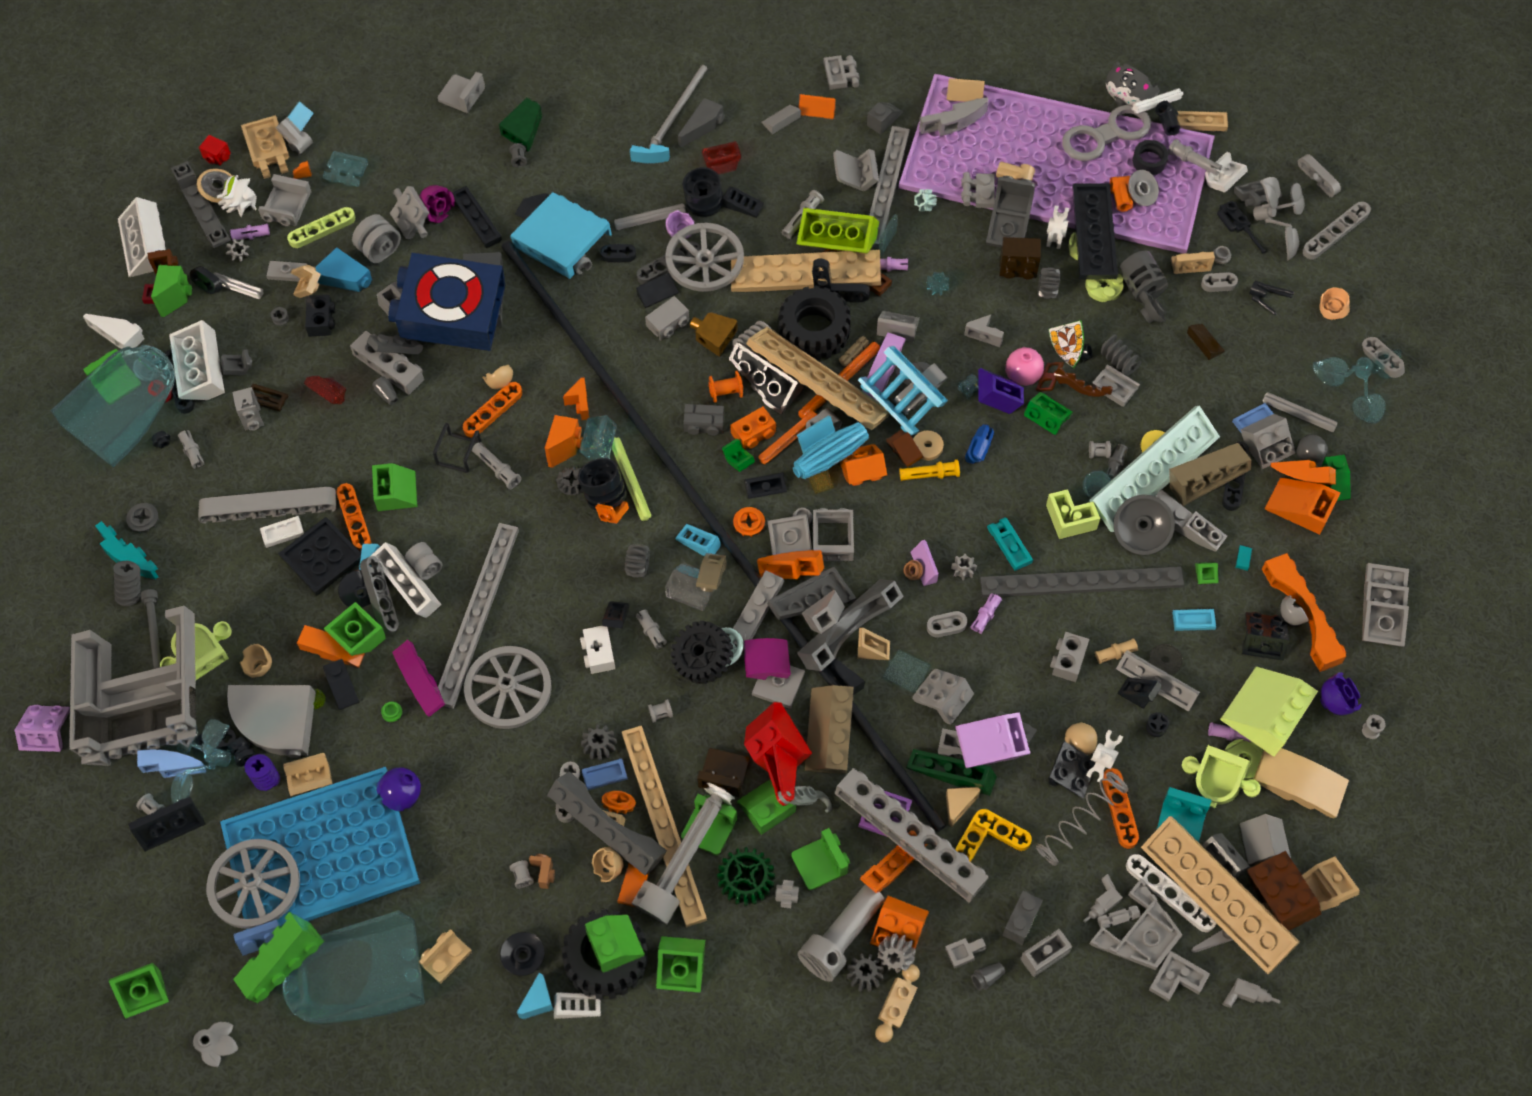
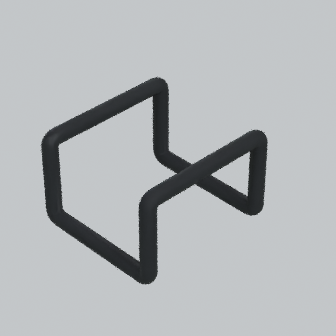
M446 422L433 450L435 463L438 466L468 473L470 470L467 460L474 443L482 442L479 430H476L473 438L452 433L449 423ZM446 430L451 437L471 441L463 459L465 468L439 462L437 451Z

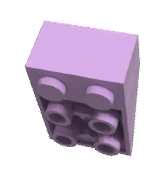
M1020 713L1007 714L955 726L966 768L1013 760L1030 754Z

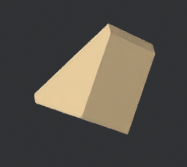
M863 627L859 628L857 658L889 660L890 641Z
M978 787L947 789L946 802L950 826H953L979 797L981 790Z

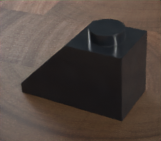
M343 659L324 665L323 669L339 710L360 703Z

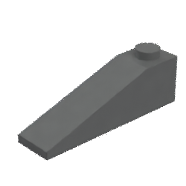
M739 341L729 357L742 376H745L752 384L751 387L754 391L760 394L763 398L762 401L780 415L800 395L805 386L792 375L785 373L776 364L770 363L767 358L754 352L752 348Z

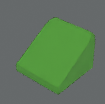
M1195 563L1198 584L1218 583V563Z

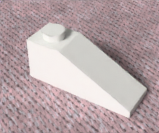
M90 314L83 316L90 328L127 354L144 340L141 333L143 330L136 323L131 324L124 319Z

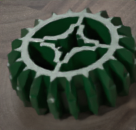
M745 847L742 853L737 848L736 855L729 852V859L723 858L722 863L724 865L718 866L720 871L717 874V879L720 880L718 887L723 888V895L728 894L729 901L736 897L735 903L737 905L741 899L744 900L745 906L748 905V900L750 899L755 905L757 903L756 897L763 901V893L769 895V888L774 887V882L772 881L775 879V874L772 873L774 866L769 865L770 858L764 859L763 852L756 855L757 849L755 848L751 853L748 852V847ZM746 861H747V862H752V863H754V864H753V865H750V866H746V865H744L742 862H746ZM735 867L738 874L730 882L728 875L730 870ZM762 870L764 873V879L759 886H757L756 880L754 878L758 875V872ZM742 872H743V874H744V873H747V874L749 873V874H750V879H746V878L743 879V878H742ZM742 886H746V887H748L750 890H749V891H742V890H739V889H737V888H740V887H742Z

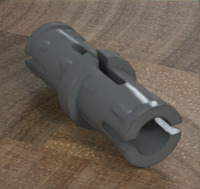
M1123 444L1116 445L1114 454L1108 461L1109 467L1104 475L1107 481L1110 482L1114 479L1120 469L1123 468V461L1128 452L1127 446Z

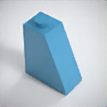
M335 248L315 267L316 272L321 274L317 283L360 292L363 288H367L372 281L369 269L339 248Z

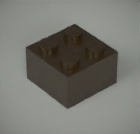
M1003 237L999 276H1004L1008 279L1014 277H1023L1027 280L1037 278L1041 258V239Z

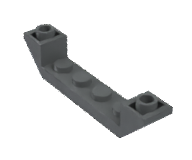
M186 161L172 167L171 170L211 246L216 248L231 241L209 201L198 191L197 178L189 162Z

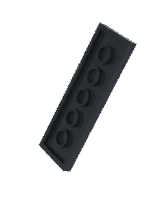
M1073 183L1072 194L1079 279H1117L1118 269L1110 183Z

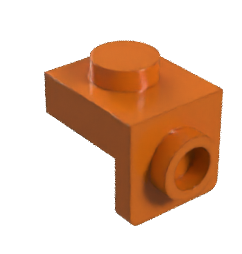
M623 501L615 508L602 504H597L595 508L601 521L617 524L629 509L627 502Z

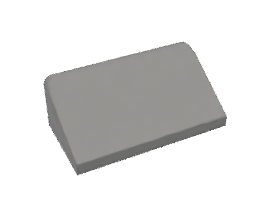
M789 105L762 121V124L774 134L800 118L801 110Z

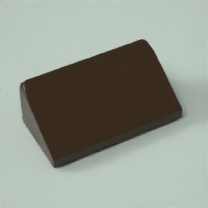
M1203 324L1188 327L1187 334L1208 360L1225 352Z

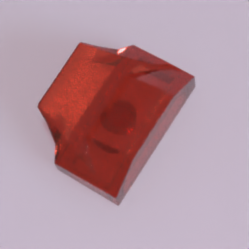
M736 141L701 149L706 167L716 171L718 175L736 171L738 162L741 159V153Z
M318 375L306 378L304 384L330 403L342 404L344 402L346 387L333 378H322Z

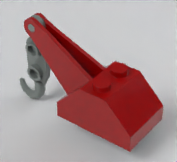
M772 703L746 727L745 747L754 762L769 773L776 799L781 805L787 806L789 803L792 805H811L817 799H820L827 806L825 812H831L832 803L825 793L818 790L815 791L810 786L795 787L797 767L812 752L782 703Z

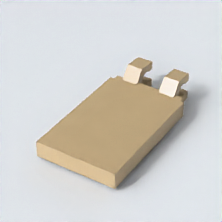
M276 115L241 125L253 165L257 169H261L264 179L271 177L268 165L278 163L282 174L289 172L285 160H289V154L283 136L275 128L279 124Z

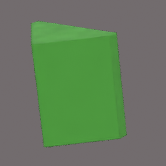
M153 963L109 979L125 1019L169 1002L161 971Z

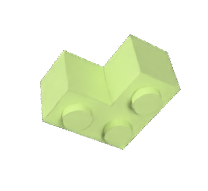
M1068 489L1049 494L1046 507L1059 539L1097 530L1100 517L1094 502L1074 506Z

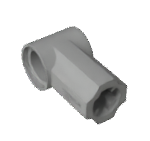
M288 117L275 127L289 142L288 146L290 149L297 151L298 155L303 153L313 143L310 136L304 131H300Z

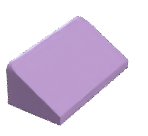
M922 540L911 551L913 560L919 561L923 566L921 581L923 586L936 583L939 573L927 542Z

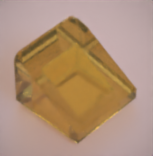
M828 469L808 477L815 494L834 488Z

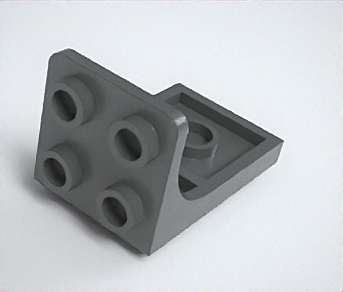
M1011 176L998 177L996 197L986 245L1001 248L1003 237L1025 238L1035 191V183L1031 180H1016Z

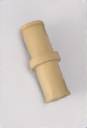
M1133 638L1120 644H1111L1109 648L1096 651L1095 657L1099 664L1115 658L1118 660L1122 658L1127 650L1131 653L1138 651V646Z

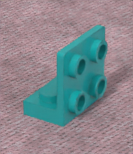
M1169 787L1164 798L1157 829L1169 816H1172L1199 842L1211 799Z

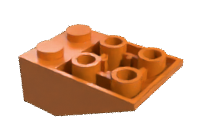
M1280 478L1265 510L1320 535L1340 492L1323 484Z

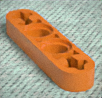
M510 382L507 386H504L463 423L464 434L467 437L473 438L476 430H479L480 433L483 432L521 398V385L517 382ZM510 390H517V393L512 392L510 394ZM497 401L505 402L502 407H496L495 403ZM482 414H491L489 419H481ZM469 426H471V427H474V426H475V430H472V429L469 430L468 427H469Z
M345 483L340 485L336 492L352 543L361 552L362 545H360L358 535H362L364 544L372 543L355 490L352 485ZM344 490L348 491L350 500L346 501ZM350 506L357 507L354 513H347V508ZM356 522L362 523L361 528L358 530L351 528Z
M1115 768L1107 769L1104 772L1105 779H1107L1106 773L1113 772L1123 780L1121 772ZM1103 780L1105 794L1114 804V806L1109 804L1118 841L1126 849L1134 848L1138 843L1139 834L1128 795L1116 788L1112 789L1113 785L1109 781ZM1120 794L1123 797V802L1115 803L1112 800V795ZM1119 814H1126L1129 821L1121 823L1118 821L1117 816ZM1130 826L1132 828L1128 829L1129 836L1134 837L1131 843L1123 839L1126 836L1125 828Z

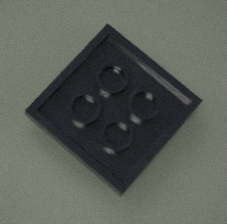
M327 517L323 518L278 553L281 559L316 596L360 563L361 552Z

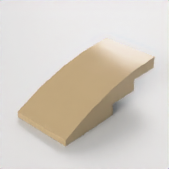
M1282 748L1274 757L1265 750L1263 751L1253 779L1281 798L1288 801L1294 800L1308 809L1315 808L1331 818L1337 817L1349 782L1348 779L1332 770Z

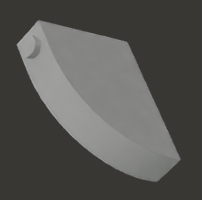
M228 685L227 700L231 718L239 731L251 743L264 751L278 755H287L290 758L308 756L316 692L310 685Z

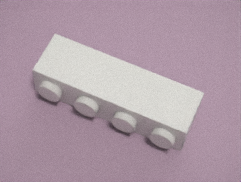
M385 542L371 555L380 561L385 575L416 614L427 618L441 606L438 599L395 546Z

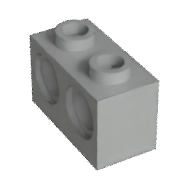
M1065 632L1064 638H1059L1056 646L1059 654L1058 656H1053L1050 665L1051 668H1054L1052 675L1076 682L1089 639ZM1067 646H1073L1076 649L1070 650L1067 648ZM1066 663V664H1068L1070 667H1069V668H1065V667H1063L1061 664Z

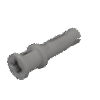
M1177 139L1171 143L1168 149L1170 155L1174 154L1180 157L1181 161H1189L1215 176L1220 173L1216 169L1220 171L1222 169L1221 164L1194 152L1191 146L1187 147Z
M811 190L806 201H802L799 211L782 230L783 236L791 239L792 235L800 227L803 208L815 209L819 204L823 203L824 198L819 192Z
M481 442L473 446L472 452L495 472L497 479H501L506 483L508 489H513L521 482V476L515 474L508 464L502 463Z

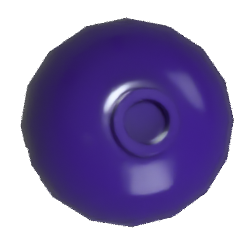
M1337 673L1329 677L1322 685L1321 704L1325 709L1336 715L1352 714L1361 708V704L1358 705L1357 701L1361 698L1360 694L1349 677L1345 679L1342 676L1344 673Z
M404 767L392 768L380 778L376 791L377 794L380 793L383 798L382 803L395 811H403L404 809H410L416 803L421 794V783L417 775L410 769Z

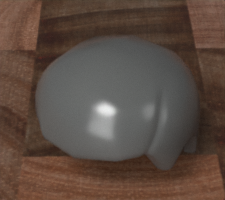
M1310 434L1300 440L1296 453L1300 461L1311 460L1316 462L1317 465L1324 461L1328 452V446L1324 439Z

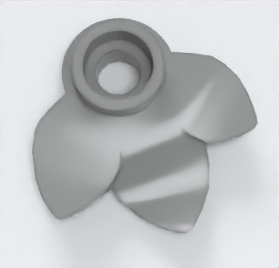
M228 1022L214 1023L208 1030H200L195 1034L193 1038L194 1048L201 1052L202 1059L207 1065L218 1067L221 1056L231 1055L238 1050L236 1042L228 1036L233 1029L232 1024ZM207 1037L209 1042L202 1044L200 1042L201 1038Z

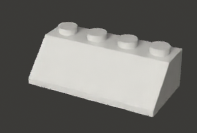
M136 197L118 218L129 277L154 272L147 253L165 250V241L163 240L162 226L160 225L156 203Z
M201 320L169 334L178 397L180 399L209 400L225 393L215 330Z

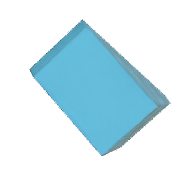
M541 973L538 974L517 1011L521 1019L553 1010L546 981Z

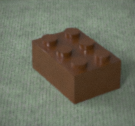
M1286 851L1247 870L1249 882L1265 908L1288 931L1322 915L1320 902Z

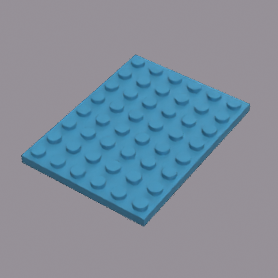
M386 767L220 821L227 849L246 840L265 839L283 846L297 863L300 873L299 891L290 909L278 919L281 927L286 922L284 917L288 912L306 921H310L420 883L400 812L385 806L382 803L383 798L376 791L378 781L388 771ZM266 849L248 850L252 869L257 866L267 852ZM240 853L230 860L232 870L244 873L245 870ZM275 853L261 873L287 867L288 864L284 858ZM291 874L264 880V882L288 893ZM234 878L235 883L240 881ZM251 878V879L248 881V883L251 882V881H254L255 879H254V878ZM242 889L237 891L238 898L241 894ZM262 889L259 891L266 914L276 909L283 901ZM252 894L248 895L242 908L244 919L259 917Z

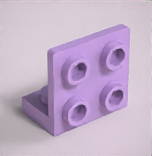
M28 706L15 728L19 750L61 752L63 743L60 729L70 712V707Z

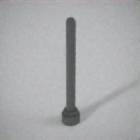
M149 589L141 592V601L147 608L153 667L156 669L160 668L161 662L155 612L158 593L156 590Z

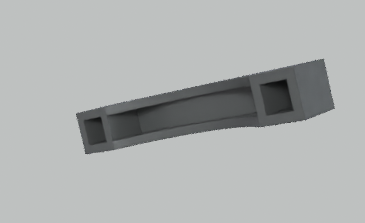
M879 579L842 612L836 624L822 634L816 635L797 653L806 669L822 671L835 659L841 645L855 630L875 616L891 609L904 596L895 580Z
M567 772L556 779L547 794L548 797L644 875L655 869L667 852L666 849L651 837L629 830L609 817L592 799L586 785L571 772Z

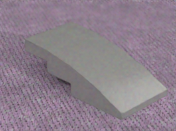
M1372 563L1366 564L1362 641L1405 647L1409 606H1407L1409 569Z

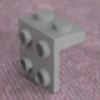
M476 72L471 80L459 75H453L438 95V101L468 113L485 89L483 75Z
M868 149L858 158L838 150L833 153L836 177L839 182L861 191H866L879 181L875 152Z
M934 669L912 698L916 703L936 709L943 721L951 725L971 700L974 693L965 678Z

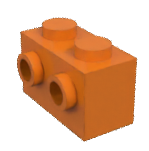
M764 406L731 424V434L735 439L740 440L743 449L754 448L758 445L759 441L770 439L776 432V422Z

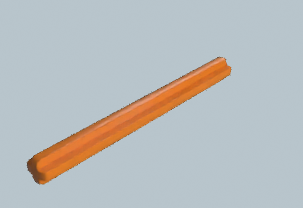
M872 342L838 375L848 381L879 352L880 345ZM819 395L814 396L798 412L799 417L803 419L811 411L815 412L827 399Z

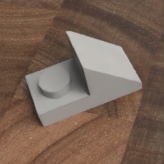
M991 315L968 322L964 335L1000 347L1004 332L997 328L989 327Z

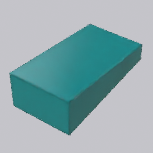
M1239 546L1235 568L1248 571L1252 548Z

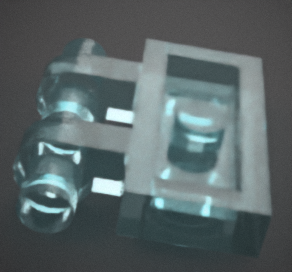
M333 151L327 163L328 169L332 171L331 173L324 172L323 178L333 183L340 182L344 183L345 186L351 187L353 185L358 187L360 180L354 177L363 176L368 165V159ZM340 172H342V173H347V175H346V176H342V175H339V173H340Z

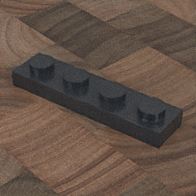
M467 186L452 192L454 203L485 248L502 241L500 233Z

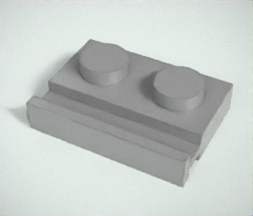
M1107 364L1106 368L1102 370L1091 386L1093 389L1098 387L1101 390L1102 386H1112L1111 395L1106 394L1104 396L1124 407L1134 395V392L1138 390L1140 384Z

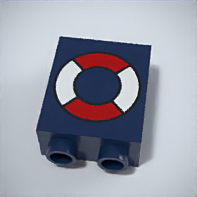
M412 253L408 267L400 266L398 270L397 288L402 289L400 300L392 299L390 302L389 321L397 324L400 338L491 351L506 286L503 266Z

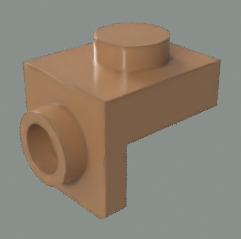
M544 854L530 856L529 862L531 866L541 867L538 879L540 888L549 889V884L553 883L555 878V870H552L553 863L551 858Z

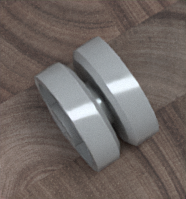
M377 214L368 216L361 221L352 236L353 245L373 263L382 262L393 254L398 248L401 239L400 232L381 215Z

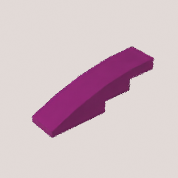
M406 640L392 653L415 698L426 715L430 717L443 707L445 703L434 677L428 673L424 661L418 657L413 643Z

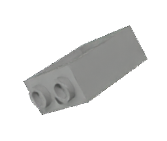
M820 508L813 510V550L822 551L823 561H853V510L846 508L838 510ZM818 523H848V545H818Z

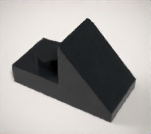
M1127 678L1118 694L1144 709L1148 702H1153L1162 685L1156 680Z

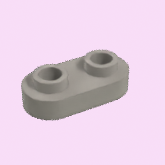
M959 611L933 616L927 622V632L936 638L960 633L966 628L967 617ZM958 621L960 625L955 626L953 622ZM939 626L941 629L935 630L933 627Z

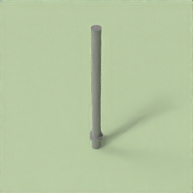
M701 65L656 136L651 138V143L647 149H650L651 144L661 145L662 138L707 70L705 65Z

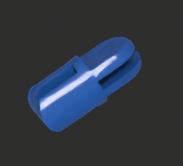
M982 425L976 431L965 455L967 463L974 464L984 461L994 436V430L989 425Z

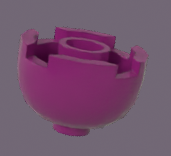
M431 185L424 188L419 194L422 202L430 212L426 219L435 223H440L449 215L446 213L451 209V206L454 207L455 205L453 193L443 186Z

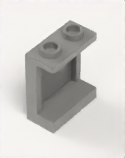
M274 174L271 179L274 187L265 206H260L258 209L260 216L266 222L275 221L284 226H296L311 194L308 181Z

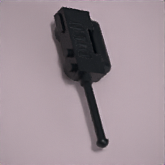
M1232 200L1221 205L1217 215L1230 232L1236 231L1237 233L1244 230L1260 249L1261 253H1266V249L1261 246L1251 233L1249 228L1251 222L1248 221L1247 216L1238 208L1237 203Z

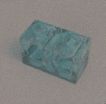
M607 415L588 418L579 452L590 461L598 458H609L617 424Z

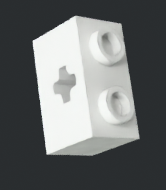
M598 626L583 629L584 637H581L580 640L582 650H587V655L584 656L586 668L590 667L591 674L614 670L615 663L608 628Z

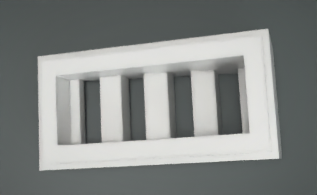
M556 993L554 996V1019L601 1016L600 999H596L594 994L588 997L584 993ZM584 999V1011L580 1010V1000ZM588 999H595V1011H589ZM566 1000V1010H561V1001ZM570 1000H575V1010H571Z

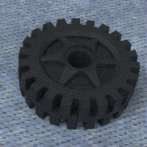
M693 622L692 626L688 624L685 626L686 631L681 629L679 632L680 638L676 636L674 639L677 643L672 644L671 647L674 650L671 652L672 664L680 675L697 684H708V681L714 682L716 681L715 677L720 678L723 676L721 671L726 672L728 670L725 667L726 664L730 665L732 662L729 657H733L731 639L724 630L711 622Z

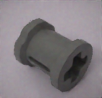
M519 143L510 146L509 151L512 154L511 165L513 167L526 166L525 146Z

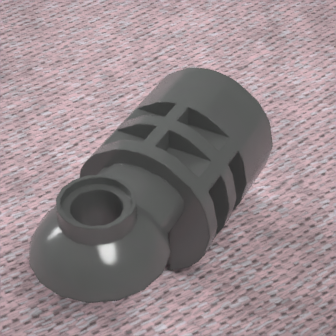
M1149 251L1136 252L1121 263L1119 272L1137 302L1144 304V308L1140 311L1147 322H1165L1164 314L1166 311L1159 300L1154 298L1160 296L1167 289L1168 281Z

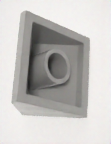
M882 311L878 317L877 335L886 337L889 332L906 338L905 341L914 342L919 318Z
M1264 814L1239 824L1248 865L1260 864L1284 851L1291 858L1282 819Z

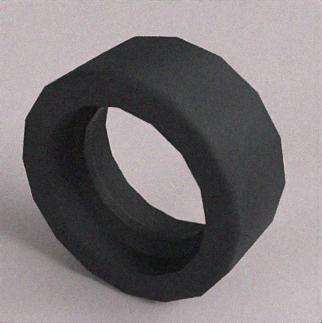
M1156 140L1140 142L1135 147L1132 158L1134 168L1137 171L1146 170L1152 175L1161 173L1167 164L1168 149L1164 144ZM1144 152L1155 153L1161 158V161L1148 163L1141 159L1140 154Z

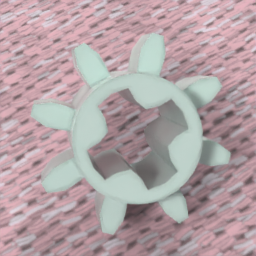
M920 189L919 193L914 196V205L919 207V211H932V207L937 205V195L932 194L931 189Z

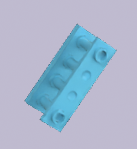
M890 346L884 351L887 360L869 379L865 376L860 377L858 381L861 383V388L866 393L870 392L901 424L900 427L905 433L908 432L914 435L919 432L915 427L919 420L932 407H942L948 400L895 346ZM892 365H896L900 369V374L881 392L874 384ZM905 379H910L914 383L912 390L895 406L888 397ZM919 392H923L928 397L927 402L908 420L901 411Z

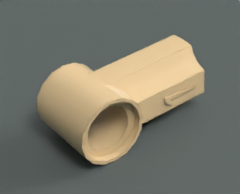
M1000 162L996 177L1011 176L1016 180L1028 179L1032 181L1035 169L1029 164L1016 166Z

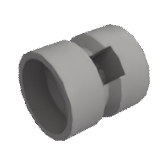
M425 542L415 544L405 555L406 561L416 570V573L422 580H428L442 569V562L433 554V551Z

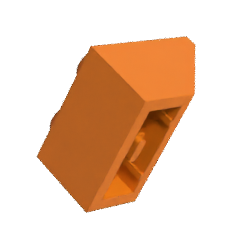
M887 896L870 944L879 947L885 937H892L896 933L899 938L905 935V941H912L911 947L916 948L929 911Z

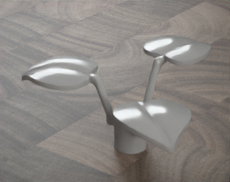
M1267 177L1260 182L1265 190L1268 204L1255 206L1254 218L1256 221L1265 220L1266 223H1274L1286 227L1287 260H1290L1295 256L1299 248L1297 230L1292 228L1291 224L1272 220V218L1276 216L1277 209L1293 206L1295 214H1301L1305 206L1302 189L1299 183H1294L1290 191L1292 202L1277 206L1278 198L1280 197L1279 182L1275 177Z

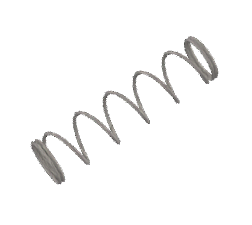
M1113 772L1106 773L1107 779H1100V788L1106 798L1096 793L1086 794V801L1092 812L1082 807H1074L1072 809L1073 817L1079 827L1067 821L1059 822V830L1065 841L1058 837L1047 835L1045 836L1047 848L1042 844L1036 846L1041 856H1046L1049 859L1048 862L1057 866L1059 861L1049 848L1046 840L1047 837L1055 838L1073 849L1064 836L1060 824H1070L1087 835L1076 819L1074 810L1076 808L1082 809L1100 820L1088 801V795H1096L1114 806L1105 794L1101 782L1107 780L1120 792L1127 793L1128 787L1119 776ZM1111 776H1112L1114 779H1116L1120 784L1116 783V782L1111 778Z

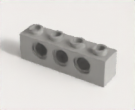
M367 331L350 345L355 357L381 376L390 379L392 384L408 395L424 381L421 367L410 363L405 355L375 352L367 342L369 335H371Z

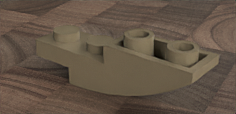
M705 554L696 587H701V590L706 592H713V589L717 590L721 583L722 574L726 569L727 560L725 555Z

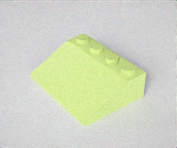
M1255 667L1220 720L1274 757L1286 743L1318 691L1299 678Z

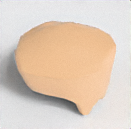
M1332 287L1322 294L1320 311L1324 318L1341 319L1348 315L1350 311L1349 295L1344 289Z

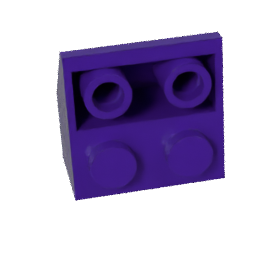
M978 369L979 402L1011 414L1024 404V387L985 369Z

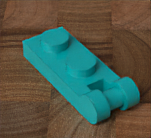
M1006 517L1000 519L996 524L991 523L987 525L988 531L996 540L1014 571L1033 562L1031 555Z

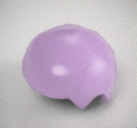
M679 210L670 213L666 219V229L671 237L681 229L694 224L693 219L688 213H683Z

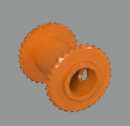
M735 371L734 378L713 381L712 376H709V391L714 403L717 402V396L739 392L740 398L743 397V383L738 371Z

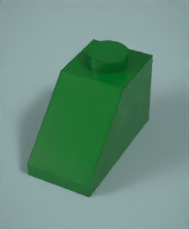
M1345 455L1325 457L1321 467L1336 469V485L1326 486L1340 492L1337 501L1350 500V470Z

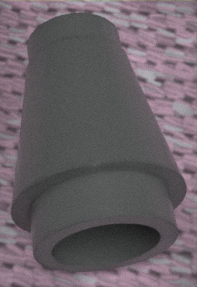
M383 376L373 382V390L390 406L399 400L390 379H386Z
M998 962L975 970L974 974L971 975V980L979 991L987 990L1005 974V969Z

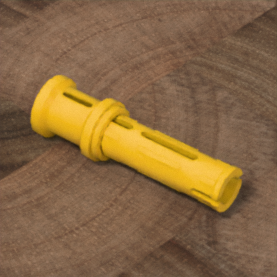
M956 459L954 462L947 463L939 461L936 465L899 468L900 480L937 476L943 479L945 476L954 475L960 477L959 461Z

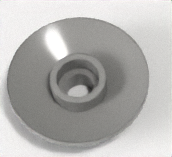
M1146 170L1135 171L1130 176L1128 188L1132 199L1141 206H1150L1155 203L1158 198L1159 188L1154 176Z

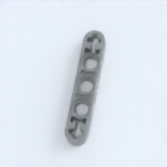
M1358 202L1309 240L1303 248V255L1308 259L1319 257L1369 216L1371 211L1369 204ZM1362 209L1365 210V211H1361V212L1358 214V216L1356 215L1357 212H1358V210H1362ZM1350 218L1354 223H1346L1344 219ZM1338 228L1340 229L1341 233L1336 234L1332 231V229ZM1326 238L1329 243L1324 244L1319 239ZM1315 246H1317L1316 249H1315V252H1314V251H1311V252L1308 251L1309 249L1312 250Z

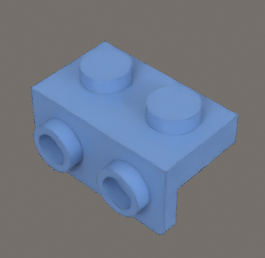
M276 919L235 933L234 939L242 955L258 951L263 943H268L274 937L272 933L274 929L280 926L278 920Z

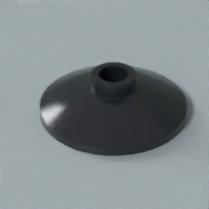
M354 570L346 574L338 587L341 601L348 607L355 602L361 608L371 604L361 570ZM374 581V587L379 590V584ZM358 590H364L363 593L357 594Z
M519 932L511 935L503 943L500 951V958L504 968L517 976H526L534 973L543 963L545 955L541 940L528 932ZM525 952L527 953V958L520 959L519 955Z

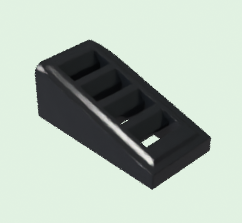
M729 186L723 197V207L755 218L758 217L764 205V202ZM755 204L754 210H751L752 205Z
M835 658L828 665V668L842 686L854 687L853 695L864 689L865 681Z

